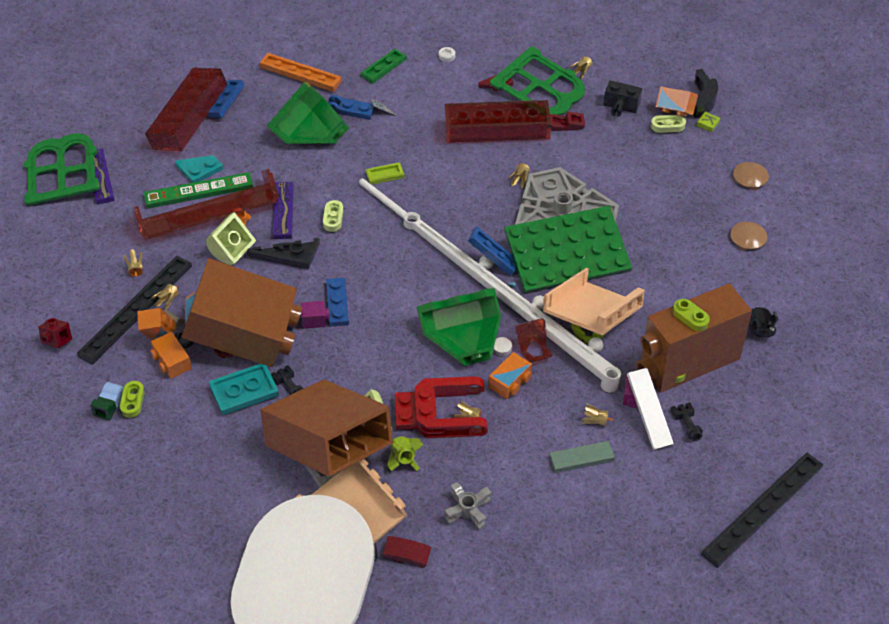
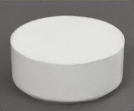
M450 47L440 49L439 59L443 62L453 61L455 59V50Z
M505 337L497 338L493 349L494 354L500 357L509 355L512 351L511 341Z

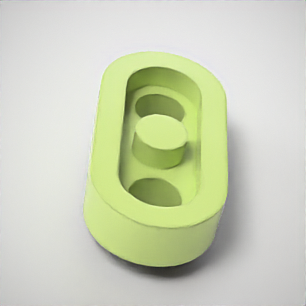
M680 115L655 116L651 121L652 130L658 133L681 132L685 129L686 125L685 118Z
M332 200L325 205L323 227L329 232L338 231L342 226L343 204L340 201Z

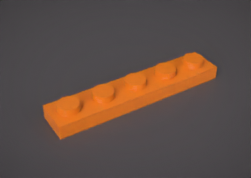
M267 53L260 61V68L302 82L306 81L311 85L332 92L342 82L341 76L274 54Z

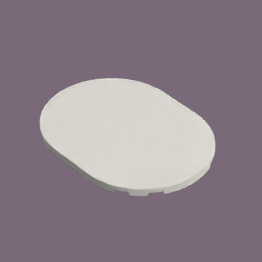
M307 495L293 498L268 512L259 521L250 535L234 581L231 594V610L235 624H355L361 610L375 556L372 534L361 514L346 502L324 495Z

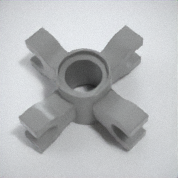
M458 482L452 484L451 489L453 491H451V496L459 504L445 510L447 515L445 520L450 525L458 518L463 517L465 519H472L478 530L486 526L484 522L486 517L478 510V507L491 502L489 496L492 492L485 487L475 495L471 492H464Z

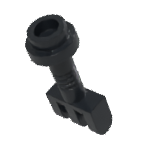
M289 365L284 367L286 373L282 369L277 370L280 376L275 372L271 373L277 385L284 383L289 388V395L304 389L301 385L296 386L291 380L295 376L294 371Z
M690 402L686 403V409L683 404L678 405L679 411L676 406L670 407L674 419H683L687 426V437L692 441L700 440L703 430L700 426H695L691 419L695 413Z

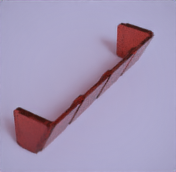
M269 169L261 170L264 180L263 185L142 219L138 206L132 207V214L141 236L148 240L172 233L176 229L182 230L209 222L210 219L224 218L233 212L237 214L244 212L248 208L255 209L275 203L279 198L273 174L270 173Z

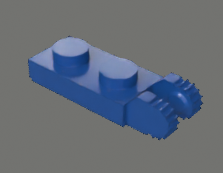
M330 95L328 103L338 114L370 120L375 110V106L372 103L341 98L339 95Z

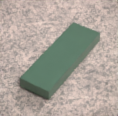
M609 441L550 452L549 455L555 473L614 462L615 460Z

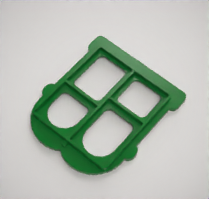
M533 46L529 47L490 80L492 87L504 90L528 105L529 110L537 111L548 117V114H565L571 108L572 103L580 101L585 93L584 83L575 76L573 70H565L541 55V51ZM534 59L554 71V73L545 81H541L523 70V67ZM515 74H519L531 83L522 91H517L507 85L506 81ZM559 77H564L573 83L574 89L569 93H562L550 85ZM536 87H540L556 97L558 103L554 107L546 108L528 98L527 95Z
M74 133L63 136L60 139H46L37 143L29 151L27 160L24 162V167L28 170V192L24 195V202L27 206L99 190V180L95 177L94 161L97 148L93 146L90 137ZM80 144L85 146L86 162L65 167L64 154L66 149ZM55 151L57 153L56 163L36 167V158L40 153ZM58 171V188L38 194L36 176ZM87 171L86 183L66 187L65 175Z

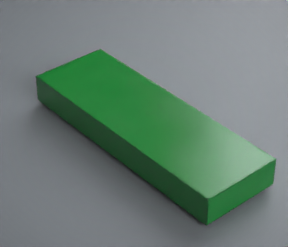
M394 48L360 73L361 77L374 84L407 60V55Z

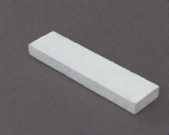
M645 368L628 373L627 377L652 449L657 450L673 445L674 443L648 369Z

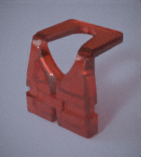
M543 318L532 320L530 323L525 322L515 325L521 354L530 363L553 356V353L546 346V323ZM532 341L540 345L543 355L533 356L527 352Z

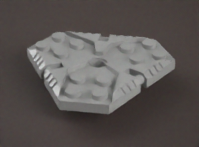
M558 167L529 174L515 225L609 205L616 221L619 205L593 188L587 190L586 183Z

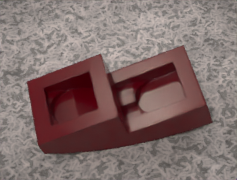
M567 111L565 116L548 114V131L585 128L584 114Z
M388 536L382 556L397 563L406 561L425 568L431 547L417 541Z

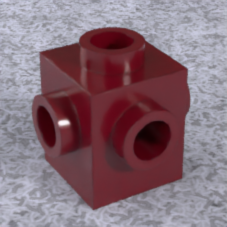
M50 318L38 326L42 344L60 348L73 340L68 322Z

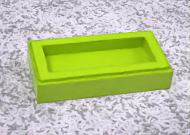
M400 162L366 169V175L371 185L404 178Z

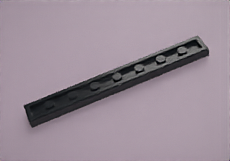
M178 255L175 256L77 352L78 357L93 365L138 321L137 311L149 310L160 299L158 296L153 299L151 297L164 290L168 284L174 285L192 267V263Z
M806 452L701 552V555L718 568L822 469L823 464Z

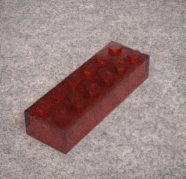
M195 67L190 70L145 133L153 150L182 151L228 85L221 68Z
M548 100L445 104L446 143L550 139L551 117Z

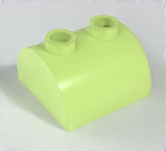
M233 212L207 237L206 245L215 258L228 265H233L256 240L235 212Z

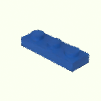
M228 80L206 110L207 117L222 118L245 86L243 80Z
M476 226L472 230L468 242L508 275L514 273L516 265L513 256Z
M345 278L326 279L330 327L349 325Z

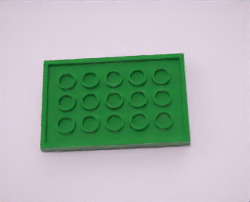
M610 205L506 226L504 228L525 294L555 288L585 268L589 269L587 280L632 271V265Z

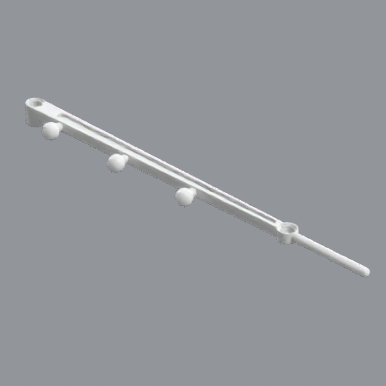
M365 179L359 180V184L404 219V226L407 229L416 231L487 289L494 288L499 299L600 378V386L605 392L613 393L618 389L621 371L596 353L600 352L603 348V342L600 338H592L589 340L588 346L541 311L544 308V296H536L532 303H530L488 271L494 262L486 256H482L479 263H477L420 220L419 214L415 212L407 213ZM413 219L416 222H409L408 220Z

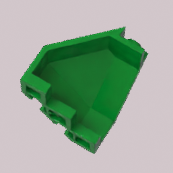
M306 81L267 124V127L286 144L337 143V139H340L349 129V126L327 100Z
M494 288L417 306L423 335L463 365L479 363L492 358L501 320V312Z

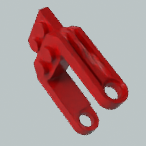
M477 376L424 378L415 386V392H395L396 430L417 429L427 439L486 435L488 433V423L482 417L436 419L435 398L479 394L484 392V380Z

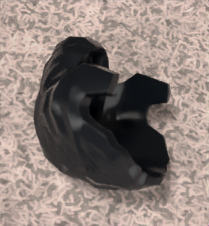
M765 307L752 308L748 325L750 331L759 337L768 338L774 336L776 333L775 325L778 321L776 311H773L772 315Z

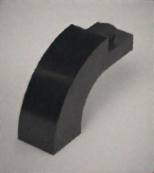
M703 69L696 70L694 83L700 91L697 94L698 97L693 114L695 119L701 118L704 112L710 113L712 111L718 93L716 78L709 79V76L705 74Z

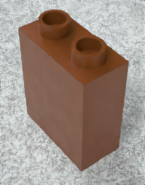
M208 258L181 338L273 367L278 353L288 356L294 342L295 333L286 329L287 326L296 328L302 311V306L293 303L297 288Z
M730 283L689 299L709 315V325L703 331H695L679 320L673 314V306L648 316L645 335H642L640 338L642 346L641 359L637 361L636 366L637 370L648 369L650 378L660 393L740 360L752 310ZM686 374L682 382L675 383L677 377Z
M325 379L260 409L266 447L329 477L393 444L388 405Z

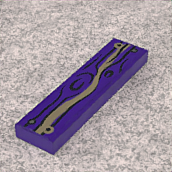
M100 148L97 149V154L94 155L95 177L99 180L100 186L99 190L94 191L97 205L115 201L104 150Z
M275 182L274 239H292L293 182Z

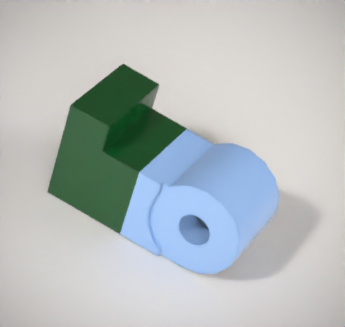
M107 382L99 397L90 404L93 416L110 421L120 404L124 386Z

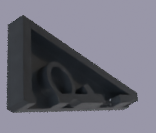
M314 238L313 242L301 243V240L291 243L273 244L272 248L261 249V246L248 248L247 256L309 269L319 247L320 238Z

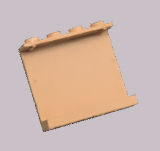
M585 268L545 294L543 298V312L604 335L643 307L645 290L637 288L627 296H622L588 283L589 269Z
M362 459L341 470L312 495L334 497L355 508L366 521L375 543L407 517L403 509L406 505L399 497L395 499L391 495L393 491L386 482L382 484L379 481L381 479L379 474L374 469L369 470L367 468L368 462Z

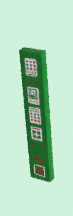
M250 172L146 191L144 192L147 209L254 188Z

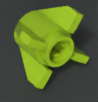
M404 436L393 438V444L390 445L391 453L387 464L388 468L392 471L399 463H410L418 471L420 467L414 460L415 451L423 446L422 441L418 438H406Z

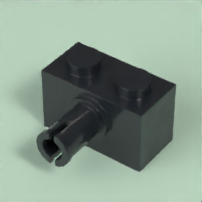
M610 80L605 90L603 106L611 107V114L613 116L618 111L617 117L621 116L623 110L637 113L641 103L643 88Z

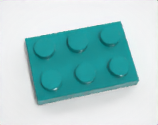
M257 364L208 381L222 416L279 396L274 380L267 366L263 364Z

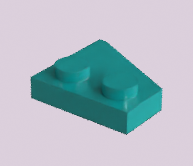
M214 155L175 161V166L191 183L202 181L223 170V165Z

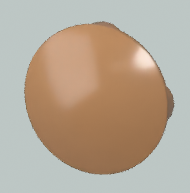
M754 162L740 163L733 171V180L751 190H758L769 179L766 168Z
M740 222L734 225L730 232L732 241L742 251L765 246L767 241L765 229L753 222Z

